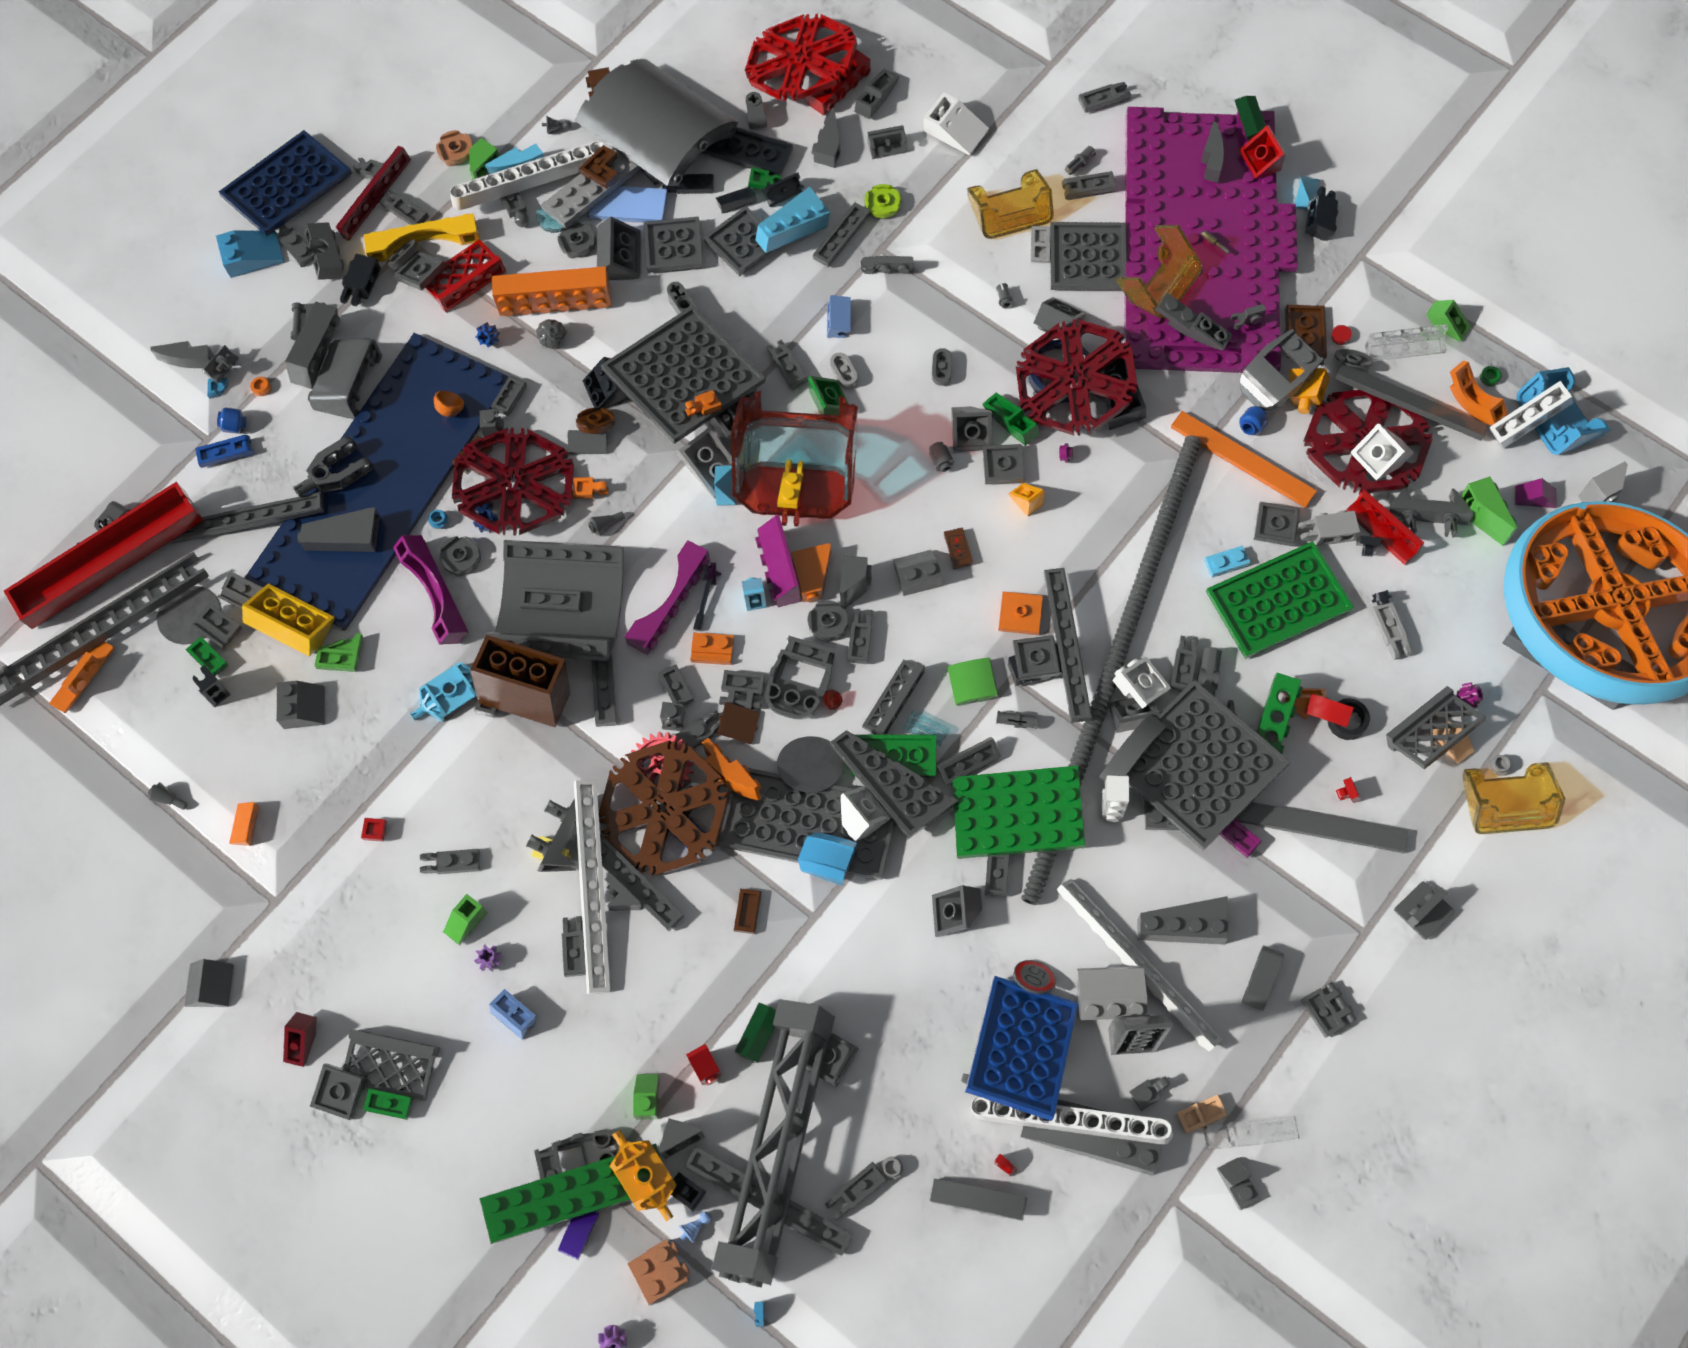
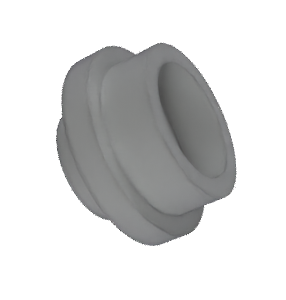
M1496 755L1490 760L1489 768L1494 774L1503 776L1510 771L1511 762L1504 755Z
M888 1157L881 1164V1172L885 1178L896 1180L903 1173V1164L896 1157Z

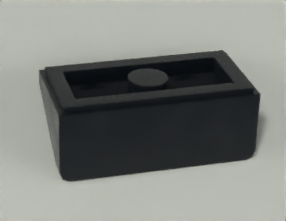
M746 187L716 197V201L721 212L725 213L755 203L756 195L751 187Z

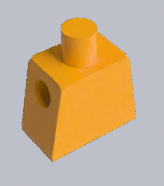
M1317 368L1314 371V377L1301 389L1302 391L1290 398L1293 405L1298 406L1299 413L1308 414L1311 405L1322 404L1330 380L1326 368ZM1289 369V382L1292 383L1304 371L1302 369Z

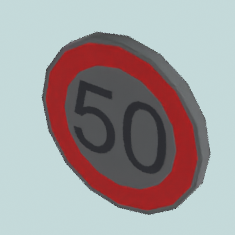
M1024 960L1019 962L1014 968L1013 976L1015 981L1027 992L1046 994L1055 987L1056 978L1054 973L1041 962Z

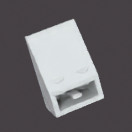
M945 92L942 93L924 116V132L968 155L973 152L989 131V128L960 100Z

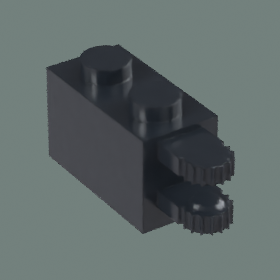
M1323 186L1318 188L1316 196L1308 202L1305 226L1306 234L1322 241L1335 233L1337 228L1336 217L1338 215V200H1335L1336 193L1329 191L1326 196V188Z
M355 254L354 259L350 261L347 274L342 279L344 289L340 296L341 303L346 304L350 296H352L351 305L358 306L361 298H369L381 271L377 258Z

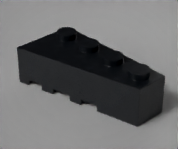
M1122 358L1117 359L1104 369V375L1123 381L1127 380L1126 361ZM1139 387L1136 388L1137 393L1130 392L1127 394L1132 396L1133 402H1130L1129 407L1109 421V430L1146 418V405ZM1106 398L1107 411H1109L1116 405V402Z

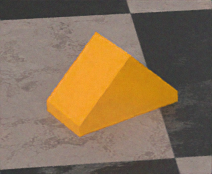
M1022 483L1008 494L1021 510L1029 516L1043 506L1045 492L1043 489Z

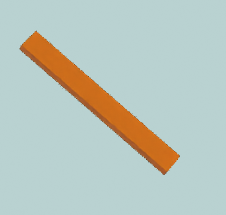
M1181 411L1171 425L1173 430L1185 437H1198L1202 441L1201 446L1304 508L1307 507L1317 490L1184 411Z

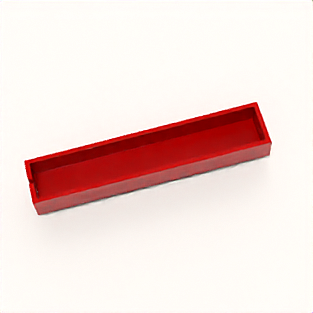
M175 482L4 590V593L20 621L33 629L199 524L204 519L194 506L187 492Z

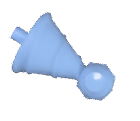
M702 1212L698 1220L680 1225L679 1227L684 1233L680 1238L682 1240L688 1238L694 1243L702 1224L710 1223V1213Z

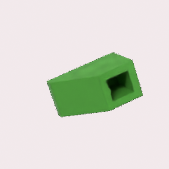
M466 894L452 910L443 933L460 946L488 912L481 904Z

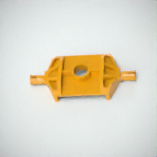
M621 1130L617 1131V1133L615 1132L612 1136L620 1146V1150L609 1167L614 1171L636 1207L635 1209L641 1211L656 1208L660 1211L665 1222L670 1220L669 1218L674 1217V1215H672L666 1205V1201L676 1187V1183L649 1140L630 1143L629 1141L627 1142ZM642 1168L647 1169L650 1173V1178L646 1182L640 1181L637 1177L638 1171Z

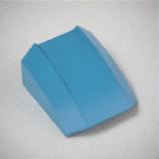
M813 833L806 837L798 857L800 869L809 875L843 886L858 845L856 842L837 836Z

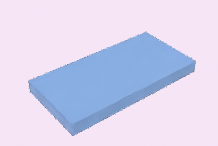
M619 186L590 209L589 217L590 219L606 220L612 216L620 221L629 222L663 220L667 189Z

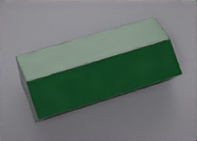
M1243 96L1235 99L1248 142L1266 127L1256 96Z
M760 1002L758 1003L734 1051L736 1054L753 1063H758L775 1028L773 1025L775 1009Z

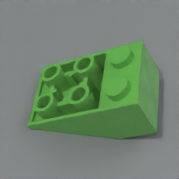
M1490 476L1468 483L1461 497L1473 511L1470 522L1502 546L1506 545L1517 529V522L1508 511L1506 501L1499 494L1497 484L1493 482Z

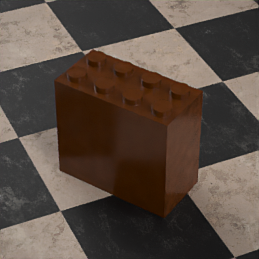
M486 635L470 669L478 702L481 705L493 707L497 710L556 728L570 695L565 659Z

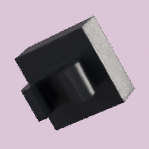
M1359 536L1356 541L1357 546H1363L1362 556L1369 557L1373 554V547L1377 548L1381 544V538Z

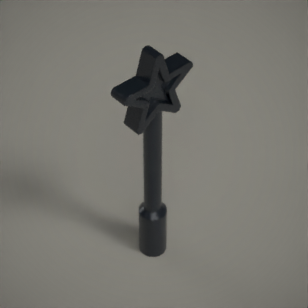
M716 562L711 563L710 566H702L705 572L702 580H707L699 613L696 615L693 627L695 631H701L710 586L716 585V577L721 576V573L716 571Z

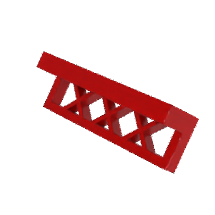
M1365 489L1360 492L1357 500L1346 509L1348 512L1355 511L1358 524L1373 537L1381 538V544L1404 565L1419 553L1424 544L1417 535Z

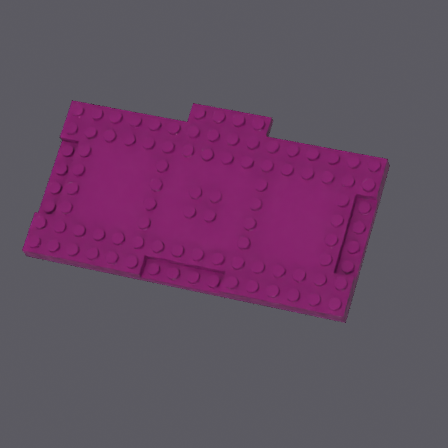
M1127 106L1124 343L1129 341L1130 345H1132L1135 369L1243 373L1249 363L1268 343L1280 337L1279 272H1297L1296 204L1277 203L1276 173L1260 179H1255L1239 151L1248 140L1238 110L1237 114L1164 112V108ZM1261 111L1265 125H1268L1275 135V112ZM1213 122H1217L1224 147L1223 164L1218 183L1204 179L1207 164L1201 163ZM1209 231L1219 239L1218 242L1230 250V253L1227 254L1216 244H1211L1200 232ZM1169 293L1196 314L1204 313L1233 334L1225 349L1219 350L1204 345L1168 325L1169 320L1156 311L1163 296ZM1264 304L1266 313L1263 321L1258 324L1243 325L1238 330L1234 329L1235 323L1239 321H1231L1232 314L1242 313L1246 308ZM1276 347L1265 359L1279 372L1281 369V349Z

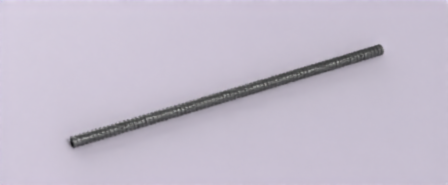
M1186 436L1185 442H1183V447L1171 476L1172 478L1162 501L1163 504H1161V509L1149 538L1150 541L1147 543L1148 546L1145 549L1144 557H1142L1140 568L1128 597L1129 600L1126 602L1125 611L1122 613L1121 622H1119V627L1116 630L1117 633H1115L1113 644L1110 647L1111 650H1109V655L1106 658L1107 661H1105L1103 672L1100 675L1101 678H1099L1097 689H1095L1093 700L1090 703L1092 720L1083 723V729H1081V734L1078 737L1079 740L1076 742L1077 746L1074 748L1075 752H1073V757L1070 759L1071 763L1068 765H1078L1080 785L1088 767L1087 762L1090 761L1089 756H1092V750H1094V745L1097 742L1096 739L1099 736L1100 727L1103 725L1102 722L1105 719L1106 710L1109 708L1108 705L1111 702L1112 693L1115 691L1116 684L1113 682V679L1116 675L1114 673L1124 665L1132 637H1134L1136 626L1146 603L1145 599L1148 597L1149 588L1152 586L1151 583L1154 580L1155 572H1157V567L1159 566V561L1173 526L1172 524L1182 501L1185 487H1187L1196 456L1202 444V441L1196 436ZM1057 850L1037 852L1036 856L1038 858L1034 860L1033 870L1030 871L1031 876L1028 877L1029 882L1026 883L1027 888L1023 891L1025 895L1021 897L1025 903L1039 905V899L1042 898L1041 893L1044 892L1043 887L1046 886L1045 881L1049 878L1047 875L1051 872L1050 868H1052V863L1055 861L1054 857L1057 855Z

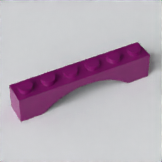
M402 535L393 548L400 563L419 579L429 594L434 611L431 629L439 645L459 644L467 635L468 630L423 536Z
M689 540L686 541L677 555L678 576L670 596L654 612L635 620L625 635L627 645L646 655L656 648L660 635L664 634L669 627V621L678 614L682 601L685 602L690 594L689 590L698 583L700 573L703 570L702 566H709L710 557L708 550Z

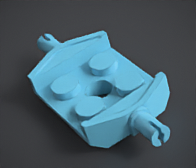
M459 662L419 688L421 707L410 713L413 719L416 720L425 713H428L444 722L445 716L475 698L477 695L470 671L471 668ZM447 686H455L452 693H444Z

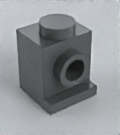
M495 409L480 410V429L483 436L486 437L504 429V420L501 416L498 417Z
M662 702L660 719L663 730H683L686 713L683 704Z

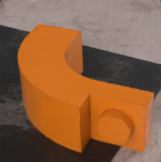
M1462 361L1450 371L1453 384L1449 387L1458 403L1475 419L1488 425H1494L1509 415L1504 399L1493 397L1479 387L1468 361Z

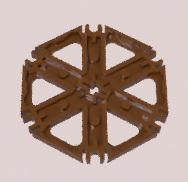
M669 740L625 754L629 761L625 758H620L624 764L623 768L619 769L617 766H613V770L618 772V774L616 775L612 770L609 772L599 810V818H601L599 823H607V828L602 830L601 834H609L604 838L641 873H644L646 866L650 868V875L655 874V876L703 862L697 855L706 859L707 856L704 855L703 850L706 847L711 851L715 850L714 846L709 844V842H713L715 846L718 845L729 798H725L729 795L728 792L720 793L719 789L721 786L726 785V782L718 781L724 778L698 752L685 743L682 744L680 750L676 748L678 742ZM661 753L664 756V762L658 785L656 786L638 768L637 763L642 758ZM691 760L706 773L707 780L703 784L679 791L686 763ZM618 783H623L642 802L618 811H613L610 808L614 788ZM656 801L664 805L667 803L666 809L669 814L663 811L659 812L661 808ZM713 804L715 806V814L709 832L703 833L684 813ZM647 825L640 852L632 855L619 842L618 835L619 833ZM670 830L687 847L688 853L683 858L664 863L661 859Z

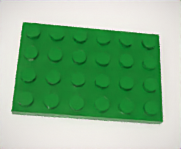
M1314 541L1206 589L1208 597L1245 659L1354 609V606Z
M1078 765L959 776L953 780V795L958 800V803L954 805L958 859L1085 848Z

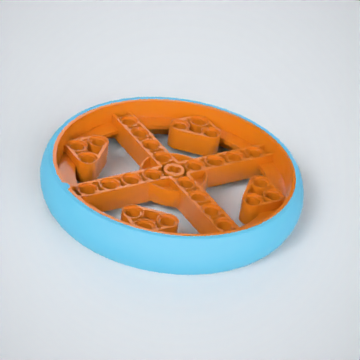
M1595 501L1576 503L1558 508L1542 516L1522 533L1509 555L1505 568V603L1512 625L1520 640L1545 669L1567 685L1593 697L1611 702L1636 705L1655 704L1673 700L1688 693V615L1678 625L1668 648L1669 654L1673 658L1682 661L1670 668L1645 622L1649 609L1652 607L1688 601V534L1670 521L1647 510L1622 503ZM1599 532L1622 535L1615 544V550L1620 555L1651 570L1657 569L1667 558L1683 576L1641 583L1636 578L1619 572ZM1570 537L1592 580L1587 594L1539 602L1536 587L1541 590H1546L1559 575L1569 553L1565 545L1557 542ZM1595 618L1602 625L1617 630L1638 673L1614 670L1622 658L1620 652L1615 648L1585 633L1578 634L1567 645L1551 626Z

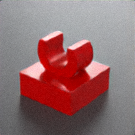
M1352 778L1343 780L1345 787L1336 790L1340 801L1349 797L1353 803L1361 801Z

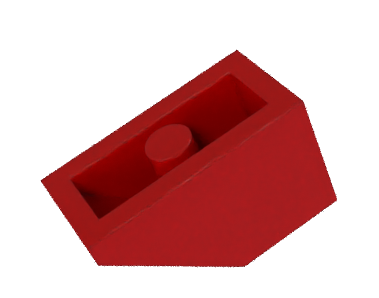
M706 1044L686 1054L702 1085H711L719 1080L718 1076L722 1074Z

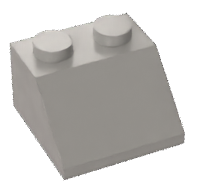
M1624 461L1593 477L1578 497L1582 502H1615L1623 489L1628 464Z

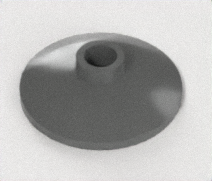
M1339 349L1334 354V357L1339 362L1355 369L1368 368L1373 365V359L1360 351Z

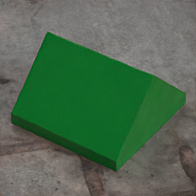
M815 376L808 378L809 393L824 423L852 411L836 379Z

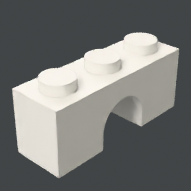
M1107 775L1105 789L1101 793V819H1106L1107 822H1118L1123 819L1129 802V776Z

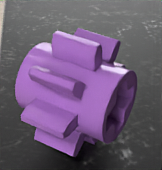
M484 944V949L481 951L476 950L478 958L474 962L481 964L480 969L482 971L489 968L493 972V968L496 965L501 966L498 958H501L502 954L500 952L495 953L497 951L495 945L490 949ZM487 955H491V957L489 958L490 961L486 962L485 960L488 958Z
M617 1325L604 1327V1333L598 1334L600 1348L626 1347L627 1337L625 1336V1329L621 1330Z

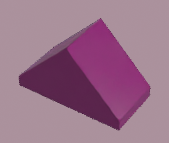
M1543 478L1516 485L1515 505L1556 508V488Z

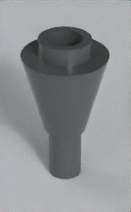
M621 511L614 515L590 517L588 526L590 531L598 536L615 522L625 519V516Z
M161 782L157 785H152L148 792L150 801L174 805L182 810H185L188 805L187 802L177 798Z

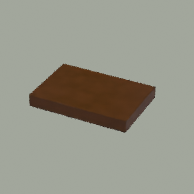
M1286 305V332L1293 329L1312 350L1323 359H1326L1325 306Z

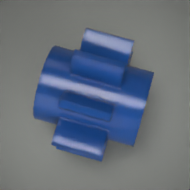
M486 322L476 328L478 333L475 337L480 342V345L486 344L489 348L499 342L497 337L500 332H498L496 325H489Z
M481 508L478 514L491 521L498 520L497 514H493L491 508L488 510ZM475 521L473 522L475 527H479L480 533L483 531L491 533L490 529Z

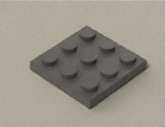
M747 206L703 237L704 242L739 277L776 250L765 253L757 243V229L762 221Z
M699 216L644 222L648 273L703 268Z

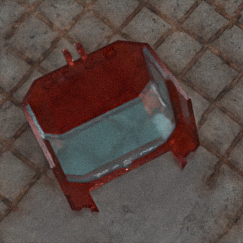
M761 391L756 392L755 396L750 399L747 397L739 399L731 430L733 497L753 514L782 516V526H787L788 516H795L793 519L795 527H799L800 518L832 519L852 503L855 484L858 407L854 404H847L846 399L841 395L839 415L762 410ZM787 459L792 460L791 472L797 473L799 461H804L803 482L797 509L777 506Z

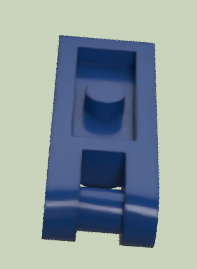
M241 435L195 448L198 465L203 468L239 457L252 456L254 453L253 448L250 446V436Z

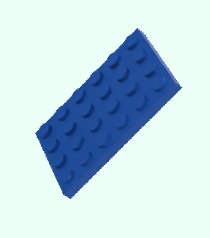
M994 976L965 1092L1052 1121L1055 1116L1078 1003L1049 993L1033 994L1021 988L1016 982Z

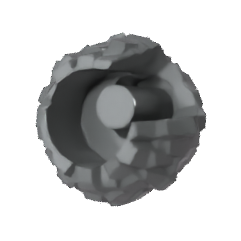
M547 319L540 322L536 329V337L540 344L551 349L559 348V340L563 339L567 334V330L562 323L555 319Z

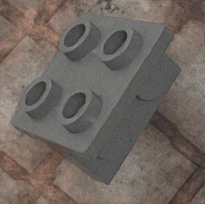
M1424 881L1394 908V911L1424 940H1427L1455 912L1443 900L1448 892L1442 887L1435 892Z

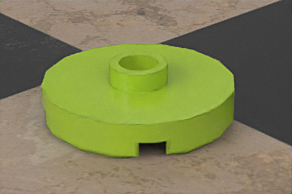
M888 184L875 185L865 195V207L870 210V215L876 218H889L895 215L901 207L900 192Z

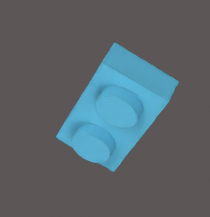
M1243 545L1207 556L1204 559L1212 578L1250 565Z

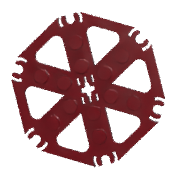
M1075 319L1072 320L1073 325L1071 327H1066L1065 321H1062V329H1060L1059 323L1023 349L1024 352H1021V357L1026 360L1024 362L1017 361L1016 366L1020 406L1023 412L1026 413L1032 410L1028 417L1035 423L1073 436L1074 428L1078 436L1080 435L1081 428H1087V432L1090 434L1091 425L1093 426V432L1097 431L1130 406L1133 398L1127 394L1130 392L1137 393L1136 388H1138L1130 342L1120 343L1124 339V335L1120 334L1119 331L1078 319L1079 326H1077ZM1090 333L1107 340L1084 358L1081 341L1083 334ZM1060 339L1064 362L1040 355L1038 352L1052 340ZM1122 358L1126 361L1128 378L1125 381L1100 373L1117 359ZM1074 369H1076V372L1079 376L1077 380L1078 385H1076V380H1074L1073 378L1075 374ZM1036 375L1053 381L1033 397L1028 396L1027 376ZM1088 392L1112 399L1116 402V405L1100 418H1094L1091 415ZM1069 396L1072 420L1064 424L1048 419L1046 413Z
M1362 390L1334 392L1332 395L1329 394L1327 396L1329 403L1323 400L1322 404L1317 405L1304 438V446L1312 447L1307 448L1306 455L1339 488L1341 483L1344 482L1343 490L1348 485H1352L1354 487L1353 493L1357 492L1358 487L1361 488L1359 494L1364 489L1368 493L1382 492L1408 487L1410 480L1407 478H1411L1414 482L1417 478L1419 479L1433 440L1431 439L1432 434L1424 433L1429 431L1430 426L1427 425L1428 422L1420 415ZM1367 397L1371 400L1364 421L1345 405L1344 401L1346 399ZM1392 407H1399L1412 419L1413 423L1386 428L1402 439L1407 446L1420 445L1421 447L1416 462L1408 463L1406 461L1401 467L1389 474L1392 479L1373 482L1366 479L1367 470L1353 455H1351L1346 470L1342 472L1336 470L1324 458L1327 455L1351 453L1378 423L1384 426ZM1325 415L1344 433L1320 435L1316 429L1321 417Z
M508 428L466 444L467 447H463V452L466 455L458 453L457 458L455 457L452 486L454 504L462 502L457 505L458 511L462 515L499 534L500 528H502L503 535L506 534L507 529H512L513 536H516L517 529L519 528V535H522L560 519L561 515H564V509L560 507L564 506L569 509L570 504H572L574 476L572 458L564 460L568 458V452L565 451V448L527 429L526 435L524 428H521V433L519 434L514 433V428L510 429V434H508ZM504 443L506 445L505 464L481 451L495 444ZM530 444H534L550 453L546 457L525 465L526 448ZM466 470H472L489 479L464 490L461 488L463 472ZM513 474H515L516 479L514 487H512L511 483ZM562 474L565 476L564 493L560 494L539 483V481ZM502 497L500 519L498 521H491L475 511L477 507ZM522 498L545 509L547 514L531 522H523L521 520Z

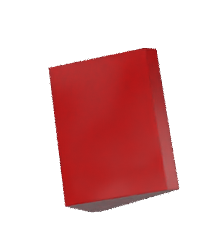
M1268 125L1239 149L1255 179L1281 171L1286 156Z

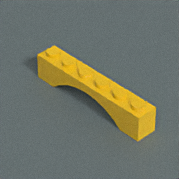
M474 213L371 232L364 234V242L367 256L377 258L378 262L389 260L409 240L414 239L416 242L433 239L447 240L463 246L473 244L480 237Z

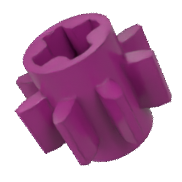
M1469 682L1462 684V688L1457 691V697L1471 707L1476 708L1478 703L1483 701V692L1480 686Z

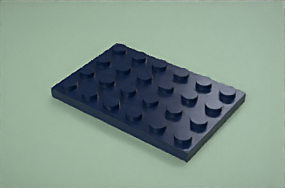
M303 130L218 192L227 203L267 237L350 176L352 172L347 165Z

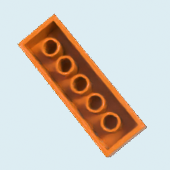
M606 266L492 276V296L500 316L529 315L531 313H549L552 311L565 312L568 310H586L587 308L612 306L611 285Z

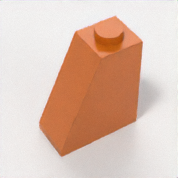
M827 543L792 551V562L802 601L816 602L823 598L832 555L831 545Z

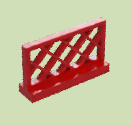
M479 239L446 261V267L434 278L436 283L428 284L425 289L440 304L441 308L447 312L492 282V276L504 274L506 269L501 258L498 255L495 256ZM482 248L481 253L473 254L476 249ZM461 259H467L466 264H458ZM471 259H479L478 264H470ZM484 259H490L489 261L483 264ZM452 269L451 274H443V271ZM456 269H464L463 274H455ZM469 269H475L473 272L468 274ZM441 279H449L448 284H440ZM454 279H461L455 284H453ZM438 289H446L437 295Z

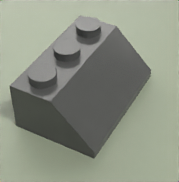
M612 216L597 226V267L606 266L610 280L640 278L641 230Z

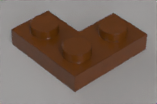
M602 145L579 168L580 174L608 189L619 178L618 172L609 167L618 158L617 153Z

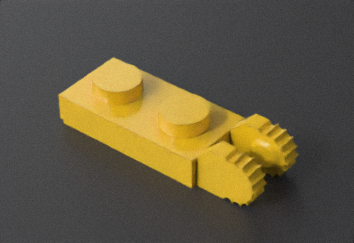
M787 459L778 496V507L798 508L803 482L804 461H799L797 473L791 472L792 460Z

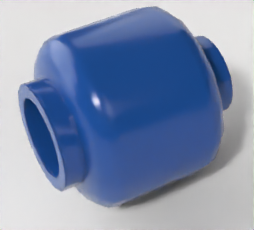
M1252 406L1241 416L1239 425L1245 434L1258 435L1268 424L1269 418L1262 408Z
M225 407L222 411H218L217 427H220L222 432L238 434L242 428H246L247 417L243 416L241 409Z

